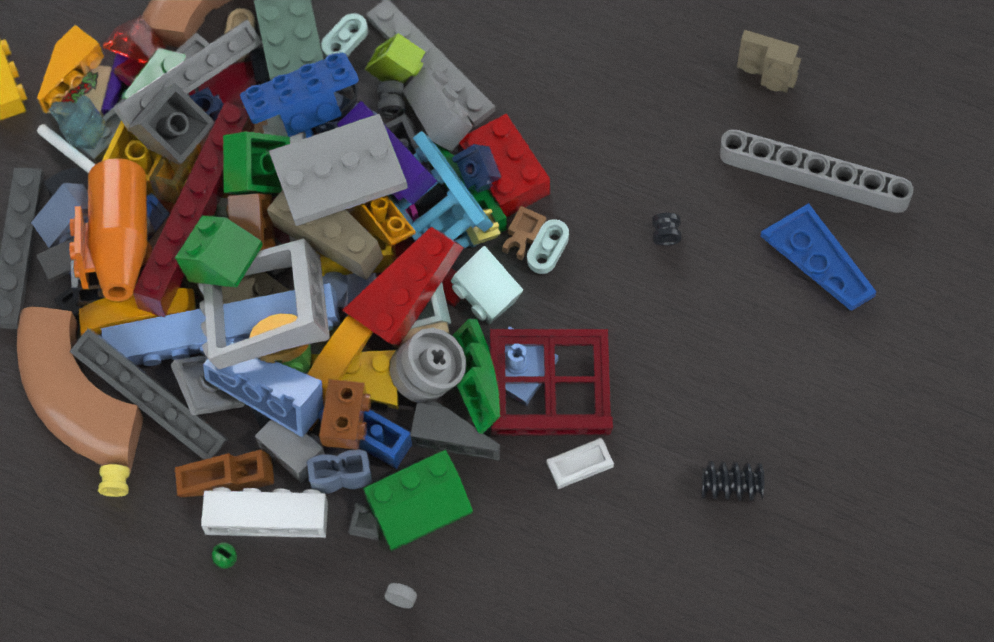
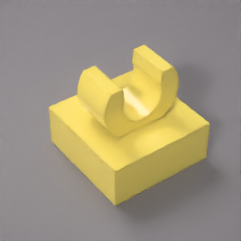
M491 209L483 210L493 223L491 228L486 232L477 226L474 228L469 227L466 230L473 246L495 239L501 234L498 229V222L494 223L491 216Z

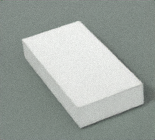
M602 438L547 459V465L558 489L614 467L612 458Z

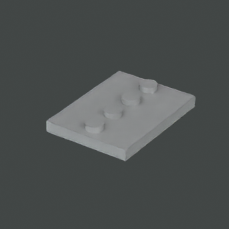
M380 113L269 151L296 226L408 188Z

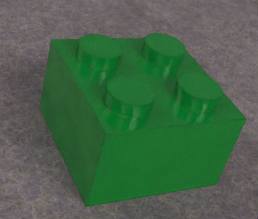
M247 131L223 135L224 193L238 195L272 194V197L278 196L283 189L269 151L290 144V137Z

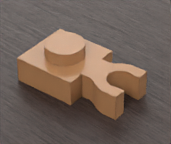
M520 206L508 228V234L512 237L505 241L502 246V252L508 254L509 249L516 246L519 248L517 259L523 260L526 253V244L533 243L542 225L547 222V217Z

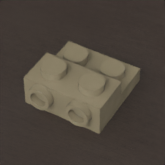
M744 30L737 67L747 73L761 74L760 85H764L773 91L787 92L789 87H795L802 58L797 57L799 49L797 45Z

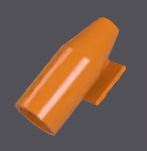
M126 159L104 160L90 169L88 174V223H84L81 206H75V219H70V233L72 237L75 236L74 242L69 243L70 258L74 260L75 278H80L83 289H89V272H96L103 295L112 301H123L132 296L147 250L146 173L140 165Z

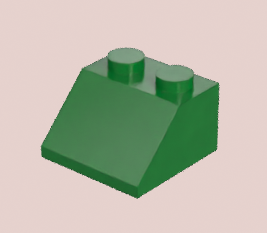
M202 215L175 259L189 282L237 288L261 250L263 243L227 218Z

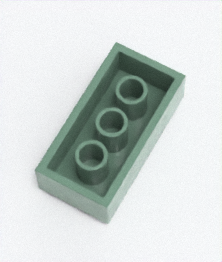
M254 0L270 81L278 75H286L296 71L305 64H313L323 60L311 0Z

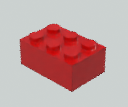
M507 113L466 134L458 143V153L473 144L490 147L501 178L493 182V186L488 191L492 194L506 218L518 212L520 206L527 207L550 194L549 176Z

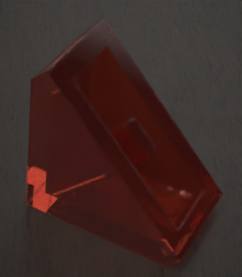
M139 16L116 26L104 42L103 48L147 64L156 49L166 50V44L144 19Z

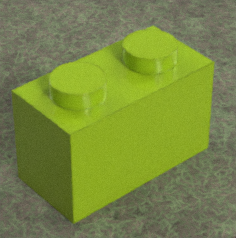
M397 33L376 48L365 71L382 82L393 80L404 84L410 76L415 77L420 72L424 64L421 60L425 51Z

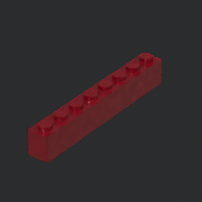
M224 103L134 288L133 295L138 309L162 317L166 316L185 276L175 257L202 215H214L224 194L223 135L246 131L253 132L255 129L245 108Z

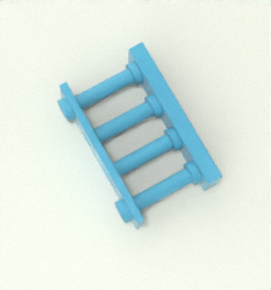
M423 131L413 137L419 146L415 149L416 153L413 155L420 163L430 161L434 167L431 173L437 182L429 190L438 183L442 185L444 182L450 189L444 199L415 222L406 212V209L412 205L405 198L399 201L393 194L387 195L416 231L412 235L413 239L416 241L423 235L421 233L423 229L452 206L460 204L466 212L462 214L463 218L444 232L445 235L454 240L469 227L474 228L477 226L484 232L493 226L491 220L435 143L431 141L430 137Z

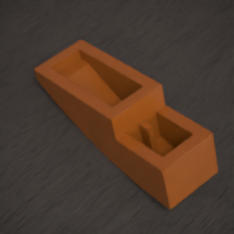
M261 449L238 456H232L228 453L175 467L177 496L179 497L204 496V491H213L217 487L228 488L231 491L238 492L246 488H259L274 484L272 456Z

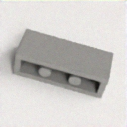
M423 66L420 72L404 88L403 93L431 141L452 151L473 128L467 117L469 113L457 101L458 95L448 86V78L439 70L433 72Z

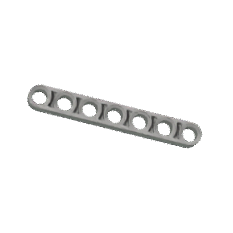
M728 130L721 138L720 158L724 163L892 213H901L907 210L913 195L914 188L909 180L740 130ZM735 145L738 149H730L727 146ZM762 153L766 157H757L755 154ZM790 161L793 165H785L782 162ZM810 169H817L821 173H812ZM838 177H845L849 181H840ZM865 185H872L876 189L870 190L866 188ZM893 193H900L904 198H898Z

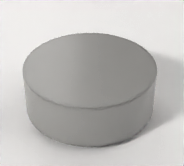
M392 583L388 585L384 597L388 602L398 607L412 608L417 594L406 585Z

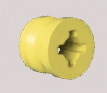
M117 464L101 466L99 474L102 477V482L98 485V492L111 497L127 495L129 486L126 484V479L130 476V469Z

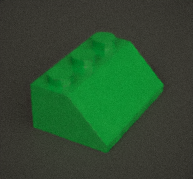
M446 450L363 488L366 500L391 551L473 513L461 479Z

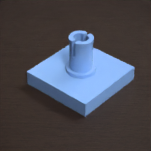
M521 344L505 346V376H544V347L523 346ZM555 354L556 364L558 362V355ZM506 384V394L527 406L541 384Z

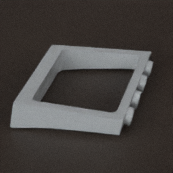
M304 238L259 251L244 275L292 267L297 307V319L292 323L226 346L222 286L198 283L199 289L204 295V300L200 302V309L206 318V321L201 323V329L207 337V342L202 345L205 356L215 367L222 369L285 349L330 339L320 255Z

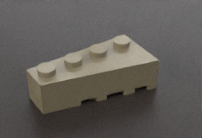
M283 190L267 209L274 227L296 240L304 238L315 251L365 280L369 278L383 259L378 241L346 210L296 226Z

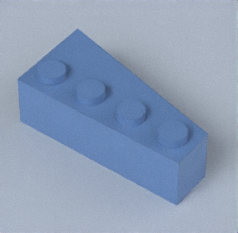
M226 340V346L234 344ZM258 358L222 369L215 367L208 359L203 364L206 381L302 438L319 418L318 412L323 406L322 381L277 361L275 363H267Z

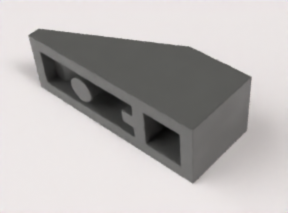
M427 401L425 404L417 403L410 433L412 446L439 451L446 450L451 453L500 461V445L484 433L478 434L474 426L447 407H442L441 404Z

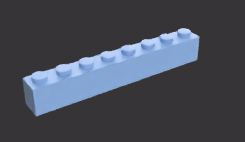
M331 283L323 284L328 328L330 331L334 326L341 325L336 291ZM295 290L223 304L226 340L237 343L250 338L253 327L259 321L271 315L282 313L297 316ZM201 309L101 328L102 338L136 365L154 366L160 364L161 360L171 358L177 360L189 358L192 354H204L202 345L207 342V337L201 329V323L206 321Z

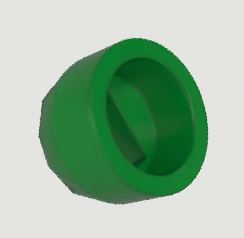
M223 542L213 548L212 559L217 567L227 569L235 564L237 553L231 544ZM222 549L231 556L227 559L218 551Z

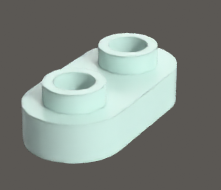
M359 14L344 16L322 40L321 46L324 57L326 58L330 54L344 52L348 57L367 36L368 29L365 18ZM353 29H357V30H358L356 33H351V32H350V31L353 30ZM335 48L341 49L340 51H337V52H333V51H332V50L335 49Z
M553 219L542 225L527 253V263L533 272L545 274L555 267L569 240V229L564 222ZM558 235L559 239L552 240L550 239V236ZM539 258H544L547 260L543 264L537 262Z

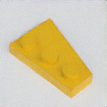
M396 350L361 352L359 356H355L341 380L365 383L367 394H371V403L374 401L398 410V389L394 386L390 375V360ZM311 354L312 365L318 358L319 354Z

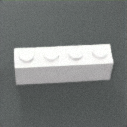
M217 487L213 491H204L201 526L205 535L326 538L328 501L325 493L313 489L304 490L303 493H291L287 489L261 492L255 488L243 489V492H235L228 488Z

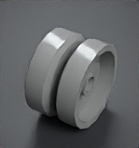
M436 328L420 330L400 346L390 360V375L394 386L409 400L423 404L427 401L434 402L458 384L466 372V358L460 344L453 336L444 330Z

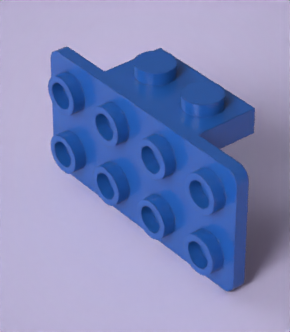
M344 52L333 53L321 61L305 64L298 70L286 75H278L269 82L251 86L242 92L240 97L253 124L280 115L287 135L291 137L342 116L334 92L356 84L359 78Z

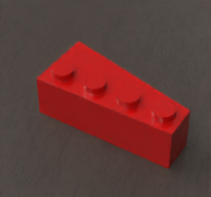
M430 227L354 298L343 311L387 342L400 346L464 247L441 231Z

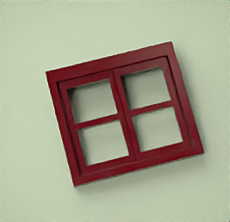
M490 329V355L495 369L500 405V417L491 425V436L611 434L613 416H611L608 329ZM514 344L544 346V376H505V346H512ZM555 346H593L594 376H555ZM545 383V414L506 415V384ZM555 383H594L595 414H556Z

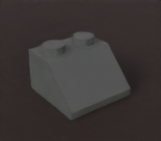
M174 83L162 88L127 129L148 149L180 165L212 129L215 122Z

